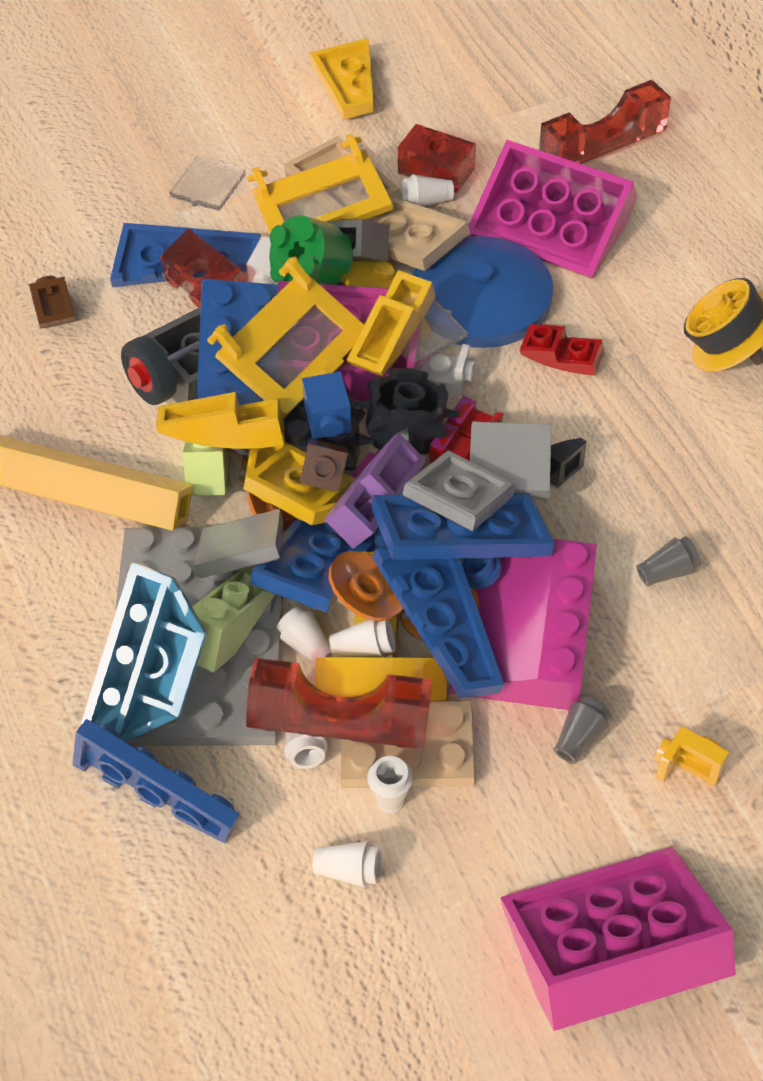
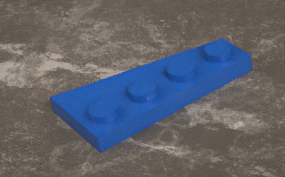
M123 223L110 277L112 288L247 272L246 264L261 239V234Z
M377 548L372 557L373 561L458 697L462 699L499 694L505 684L460 558L452 560H392L387 548Z
M86 718L76 731L73 766L84 772L90 765L99 769L104 774L102 776L104 782L117 789L126 783L134 787L141 801L154 808L164 807L167 804L173 807L172 814L176 819L226 843L234 831L240 815L226 798L217 794H207L196 787L195 781L186 773L179 770L172 772L159 764L156 756L149 750L140 746L134 748L122 741L117 731L107 724L98 723L97 725Z

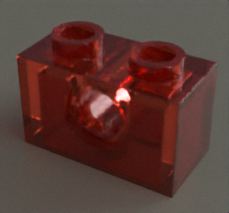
M415 124L398 146V173L407 177H411L414 174L451 180L454 192L458 193L475 170L476 143Z
M189 228L159 257L163 269L162 276L166 282L175 289L181 287L188 292L189 299L198 308L201 307L202 279L244 282L240 268ZM198 271L208 272L201 278L192 277Z

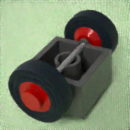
M201 307L127 342L122 347L121 361L125 374L136 393L148 404L158 405L169 400L171 397L176 403L197 399Z

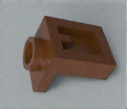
M44 276L37 279L35 283L29 284L40 329L75 321L65 277Z
M309 438L300 482L309 486L338 491L347 460L348 447Z

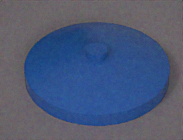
M488 236L465 237L427 270L423 271L414 268L412 273L413 276L432 282L436 297L424 317L429 329L439 338L462 346V344H466L474 348H491L517 342L525 337L530 324L542 325L551 308L553 283L546 265L529 249L509 240Z

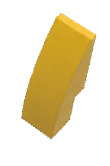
M398 270L385 297L379 295L347 358V362L383 376L404 351L436 297L432 282Z
M236 392L158 406L157 432L181 441L230 449L266 448L285 445V425L278 398L239 405Z
M315 657V701H447V678L435 658Z

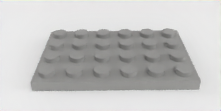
M160 527L125 528L115 614L131 563H136L174 577L191 606L198 603L240 569L205 578L198 577L194 564L202 528L206 527H178L173 531ZM275 594L236 654L213 673L197 665L180 717L126 743L131 746L276 745L281 633L277 630V624L282 618L283 596Z

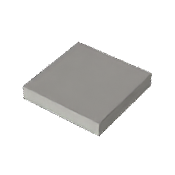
M472 422L470 462L516 485L514 494L529 493L531 498L550 497L551 424Z
M447 451L407 481L404 486L403 495L474 531L514 496L516 485Z
M280 509L202 528L194 564L198 577L205 578L279 559L284 525Z

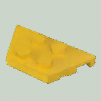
M286 442L282 446L250 449L243 489L256 495L262 501L271 503L293 515L296 519L310 525L326 522L324 519L356 479L343 472L340 489L336 492L305 485L300 482L306 452Z

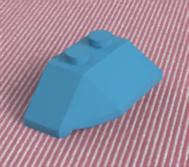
M131 563L81 724L86 718L97 725L98 723L107 724L117 731L122 741L128 742L181 716L207 632L174 577L136 563Z

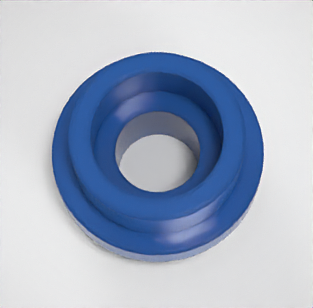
M465 558L462 563L469 586L472 589L479 590L489 587L499 578L502 572V563L499 558Z

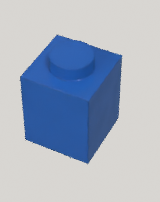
M341 371L302 378L304 407L312 438L334 437L340 434L351 433V409Z

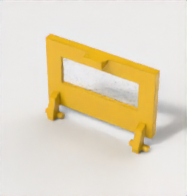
M351 133L346 135V141L341 142L342 149L349 147L352 154L269 184H265L263 179L268 176L266 169L260 171L258 167L252 169L253 174L247 176L249 183L256 181L258 188L252 189V194L269 233H271V230L276 225H282L289 218L299 215L321 221L366 220L394 210L393 203L366 150L360 151L358 144L362 143L360 136L354 137Z
M296 257L289 258L279 270L280 275L285 276L289 273L293 280L237 334L232 337L228 333V327L223 324L222 326L219 325L207 339L211 345L217 341L223 346L216 353L215 357L264 401L278 398L284 419L303 400L302 378L334 373L343 364V358L352 350L364 327L362 322L304 271Z

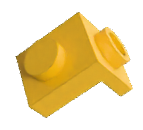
M681 726L673 740L665 737L655 754L654 760L659 763L656 779L664 783L673 767L677 765L715 786L723 774L730 752L722 748L714 739L700 736Z

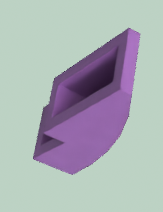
M398 432L365 467L324 520L352 548H355L371 536L378 527L372 511L374 495H403L405 483L418 474L426 459Z

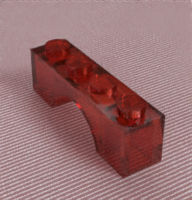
M651 79L626 89L614 109L594 123L581 124L570 112L541 123L539 150L583 164L666 130L671 97Z
M255 658L248 684L246 727L263 729L265 731L304 734L311 737H328L354 742L392 745L400 748L424 749L432 679L387 674L382 683L369 693L354 697H340L323 692L310 683L299 663Z

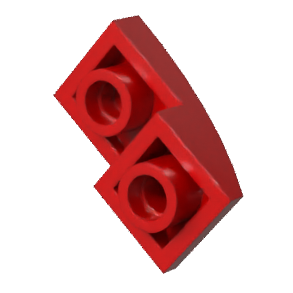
M538 324L529 325L520 347L521 355L535 362L571 373L595 376L604 352L602 339L567 337L565 326Z

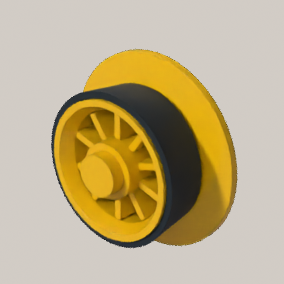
M735 278L718 285L705 294L689 312L684 323V334L695 343L692 358L699 369L706 372H717L733 367L748 357L755 365L763 363V350L761 349L763 346V291L757 292L749 279Z

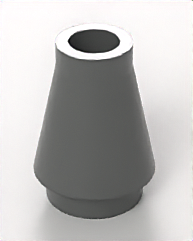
M685 536L681 539L674 537L644 562L636 565V569L644 585L649 587L655 583L693 574L694 568L701 565V560L697 549L688 537Z
M581 696L578 702L571 703L559 740L553 749L555 754L571 764H576L580 756L609 727L608 719L611 716L609 710L597 700L587 696Z

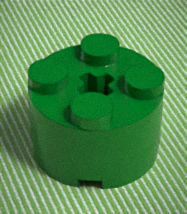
M303 215L291 217L282 225H276L271 230L269 237L271 243L269 253L270 276L276 283L278 281L290 282L293 280L289 273L285 276L280 275L279 270L289 258L296 257L304 271L318 284L340 285L337 283L343 274L348 275L352 265L353 252L350 239L335 224Z

